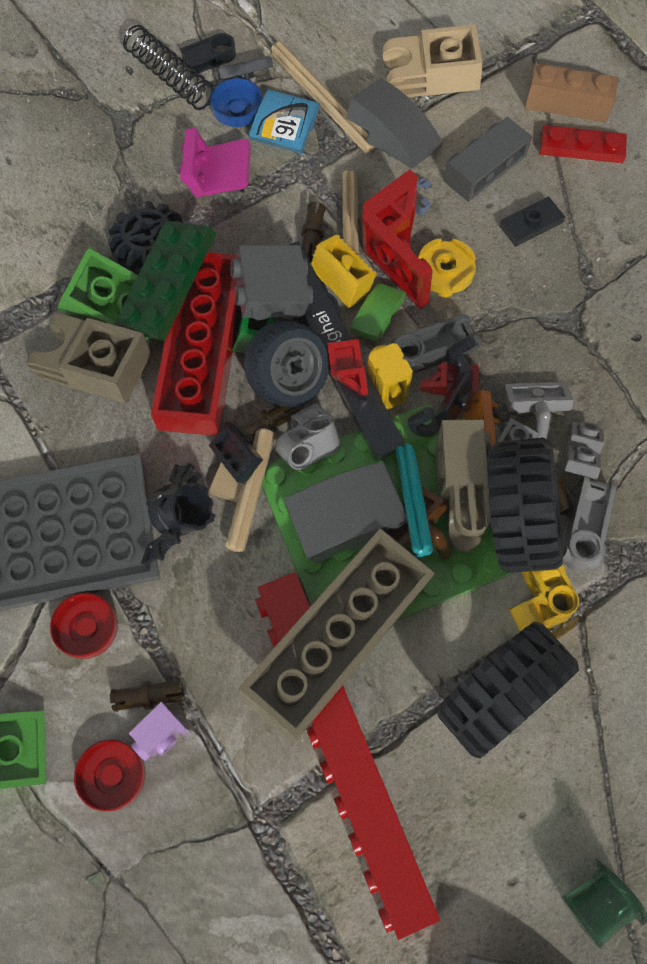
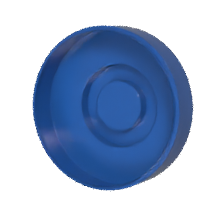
M240 78L226 80L216 86L211 94L213 115L220 123L226 126L243 127L250 125L254 122L258 108L263 100L262 93L259 87L249 80Z

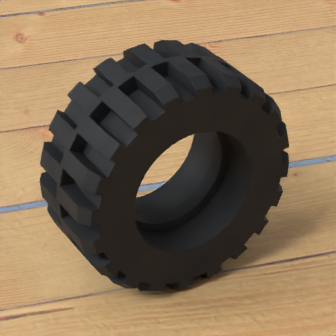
M544 437L496 442L489 448L490 451L488 452V489L491 527L499 566L509 573L556 570L563 565V543L558 482L552 442Z
M534 621L496 651L437 707L438 718L471 756L480 759L562 688L579 671L578 661L543 624Z

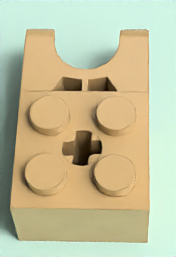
M476 24L421 30V35L393 38L386 41L383 46V60L392 69L386 81L398 88L407 97L480 90L482 57Z

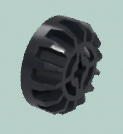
M146 201L145 208L139 210L135 204L129 206L130 214L127 215L124 212H120L116 216L117 223L111 224L108 230L110 234L108 244L117 264L139 275L164 222L183 223L181 215L177 211H170L169 206L159 203L158 207L155 208L152 202ZM136 222L133 225V229L131 231L126 232V228L130 226L132 223Z

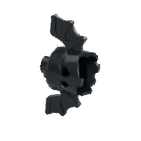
M189 462L185 466L175 464L169 479L171 484L164 485L148 497L146 504L151 523L162 535L146 546L141 561L146 567L155 560L163 561L165 553L169 548L181 543V536L193 531L202 530L209 523L214 522L216 515L212 513L213 500L208 495L209 490L206 486L196 483L202 477V474L198 471L193 472L194 466Z

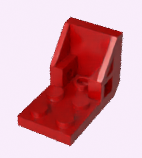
M409 169L364 203L362 216L363 252L400 290L405 291V295L421 310L430 300L433 271L430 264L412 252L409 245L416 212L418 176Z

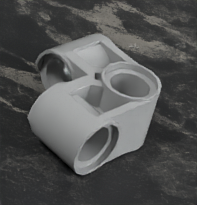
M315 403L291 415L289 424L292 429L280 436L275 450L295 470L305 469L316 461L336 453L340 449L341 443L333 417L323 410L319 403Z

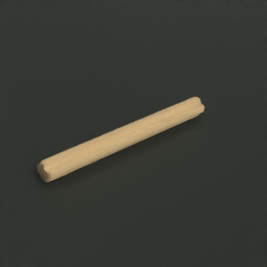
M278 41L275 45L273 44L271 54L316 102L320 103L324 111L364 153L369 154L374 151L376 147L366 142L369 132L346 119L348 110L282 42Z

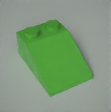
M88 248L61 297L57 310L81 320L90 318L114 325L138 275Z
M44 710L0 714V789L46 784Z

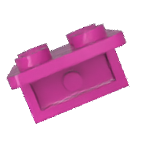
M196 127L186 129L185 140L182 144L183 160L179 173L182 182L187 184L196 198L244 189L248 186L251 144L248 139L207 146Z

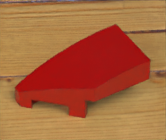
M359 339L327 343L331 376L358 394L368 396Z
M443 362L438 367V371L429 379H424L420 382V391L446 396L458 374L456 365H447ZM479 364L469 365L472 395L477 393L479 389Z

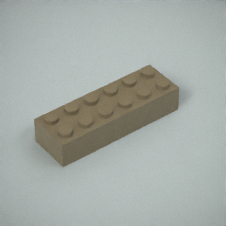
M379 529L240 685L237 696L293 746L424 589L435 573L382 529Z

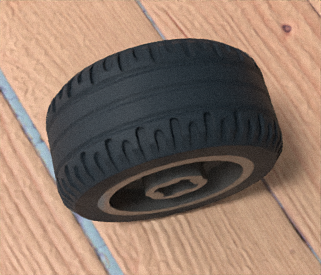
M276 321L265 325L253 335L254 337L251 338V341L248 343L249 346L246 348L244 371L248 384L258 396L280 406L295 407L308 403L320 393V389L323 388L328 378V370H330L328 348L320 334L304 324L291 321Z

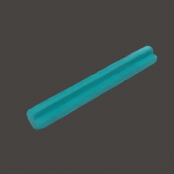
M406 443L404 446L396 448V457L412 550L417 557H423L432 553L433 546L415 450L411 444Z

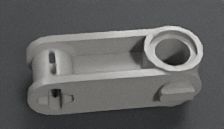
M581 477L573 503L574 509L571 511L566 536H562L563 563L569 569L582 572L587 569L595 570L597 566L601 567L603 565L606 552L604 543L617 483L611 481L607 484L590 479V477ZM576 546L585 548L588 556L580 555L576 550Z

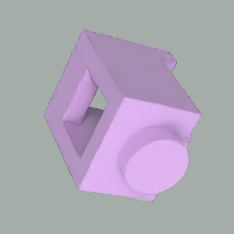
M160 702L129 732V735L135 740L131 747L146 761L151 756L155 757L158 753L161 756L166 754L176 744L177 739L175 736L178 733L186 736L190 731L168 706Z

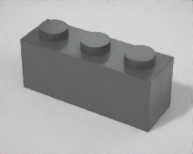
M507 116L500 123L493 124L482 137L472 140L460 154H454L448 160L444 182L469 202L527 156L532 136Z

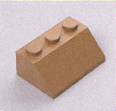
M534 63L525 109L606 123L616 99L619 77Z

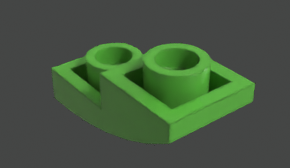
M378 283L357 313L350 327V333L378 342L390 328L392 315L404 303L405 291Z

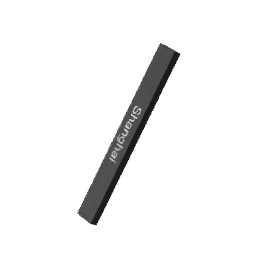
M297 241V242L292 243V244H289V245H301V244H300L299 241ZM301 246L302 256L308 262L307 283L313 289V302L308 305L302 317L305 324L320 334L326 346L327 343L350 340ZM366 368L368 396L358 394L333 377L375 461L396 453L398 446L405 445Z

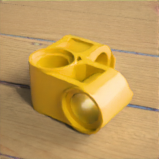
M562 565L556 570L522 572L526 585L535 597L514 608H508L520 632L534 621L550 629L565 622L573 615L579 606V597ZM560 598L564 600L568 607L567 611L557 609L553 604V599Z

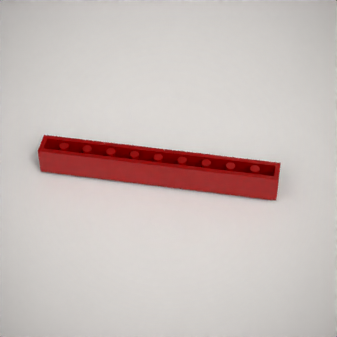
M296 572L257 587L260 597L255 599L261 617L268 616L273 627L267 630L273 648L310 608ZM342 686L311 723L312 726L307 728L306 731L313 749L320 747L326 760L319 764L327 784L334 782L340 795L334 798V802L341 820L346 818L350 820L354 832L348 834L354 853L356 857L363 854L369 868L362 872L371 895L378 892L384 907L377 911L386 933L394 931L396 938L400 940L441 920L348 696Z

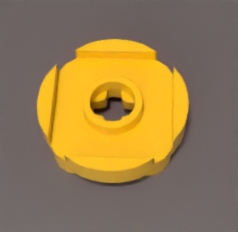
M442 238L430 241L421 249L419 258L425 259L433 271L431 291L436 292L439 296L444 298L450 297L453 293L466 289L473 281L476 270V258L473 250L466 243L457 239H452L451 242L442 241ZM440 263L445 265L451 263V270L442 269Z

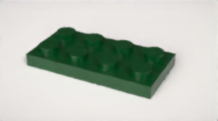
M165 221L114 325L144 334V337L165 341L217 233L210 226Z

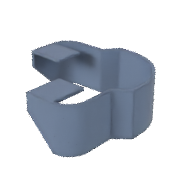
M424 178L418 181L417 189L423 187L426 190L427 188H432L433 184ZM426 198L420 201L425 207H420L416 203V212L419 215H424L431 206V203Z

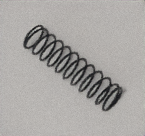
M134 25L128 29L123 38V47L128 53H132V56L137 58L141 64H145L148 70H152L154 75H159V79L166 81L168 87H173L175 93H180L182 99L187 98V103L192 105L195 110H202L210 104L211 94L214 90L212 83L205 80L202 75H199L195 69H192L180 57H177L173 51H170L167 46L163 45L160 40H157L142 25ZM139 27V28L133 30V31L127 36V34L130 32V30H132L133 28ZM142 30L144 34L135 40L132 50H129L127 48L129 37L134 32ZM145 36H148L149 41L143 45ZM143 37L141 44L134 49L137 41ZM151 42H155V47L149 51L145 62H143L141 57L147 53ZM148 44L147 49H146L145 52L141 55V52H142L143 48ZM162 47V53L155 58L152 67H149L147 63L154 58L157 48ZM140 49L138 56H136L134 52ZM154 51V54L148 60L149 55ZM169 53V59L162 64L159 73H156L154 69L160 65L164 54ZM161 56L160 61L155 65L157 59ZM175 59L176 65L169 70L166 79H163L161 74L167 70L171 60ZM168 62L167 66H166L165 69L162 71L164 65ZM182 65L183 71L176 76L173 85H170L168 80L173 77L177 67ZM189 71L190 77L183 82L179 91L176 90L175 86L183 78L184 72ZM196 77L197 82L190 88L187 96H183L182 91L187 88L191 78ZM209 85L211 93L207 103L203 107L197 108L195 103L204 95L205 86ZM203 87L202 94L194 102L197 92ZM193 95L192 102H190L189 97Z

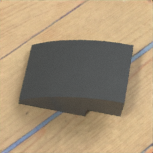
M380 78L350 100L346 119L369 132L366 142L413 169L441 147L442 140L424 113L403 92L383 78Z
M384 462L364 466L334 476L284 499L307 559L317 564L346 549L353 551L367 544L379 529L389 533L408 523L405 507Z

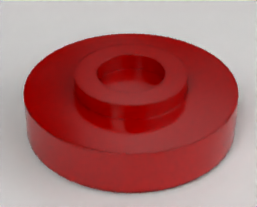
M78 593L66 598L57 606L50 621V634L56 647L66 655L76 659H91L105 652L113 643L118 630V619L113 607L104 598L93 593Z
M115 739L99 741L86 749L76 764L74 771L76 792L83 803L94 810L103 812L121 810L130 805L139 796L145 782V764L130 744Z

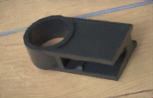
M218 33L180 48L183 56L182 60L188 63L192 69H195L198 74L229 63L236 56L234 38L226 33ZM218 46L230 47L225 51L215 50Z

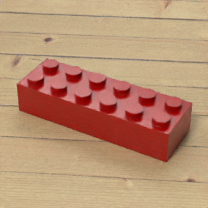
M207 252L167 335L151 411V417L158 431L216 436L221 429L233 356L232 348L240 308L235 303L237 281L236 278H232L230 271L231 259L236 257L234 254Z

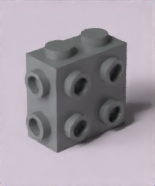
M239 245L236 257L231 259L230 271L232 278H236L237 281L235 303L237 306H241L242 318L264 320L269 317H284L286 319L303 317L308 305L313 302V289L307 283L308 262L302 256L301 245Z

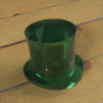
M595 858L593 862L598 869L585 882L561 898L579 927L601 949L613 935L635 919L641 925H645L647 923V913L631 889L603 862Z

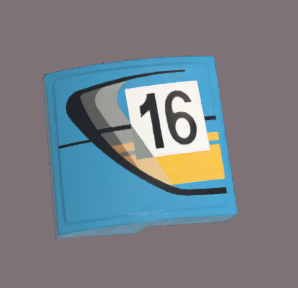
M268 89L256 113L249 137L256 142L303 154L309 131H313L320 103Z

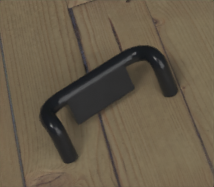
M472 336L463 338L449 348L448 355L457 367V377L436 413L433 408L425 407L408 418V427L414 434L420 437H432L439 432L442 420H456L461 409L465 412L470 409L473 401L471 393L472 383L470 367L463 353L475 347L476 341ZM431 420V422L428 425L423 424Z

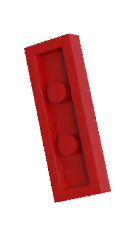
M543 125L539 155L623 164L626 157L627 134Z

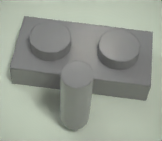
M567 382L504 384L503 395L508 412H536L537 422L535 431L539 433L537 438L544 437L547 439L551 418L550 412L572 410L573 397Z

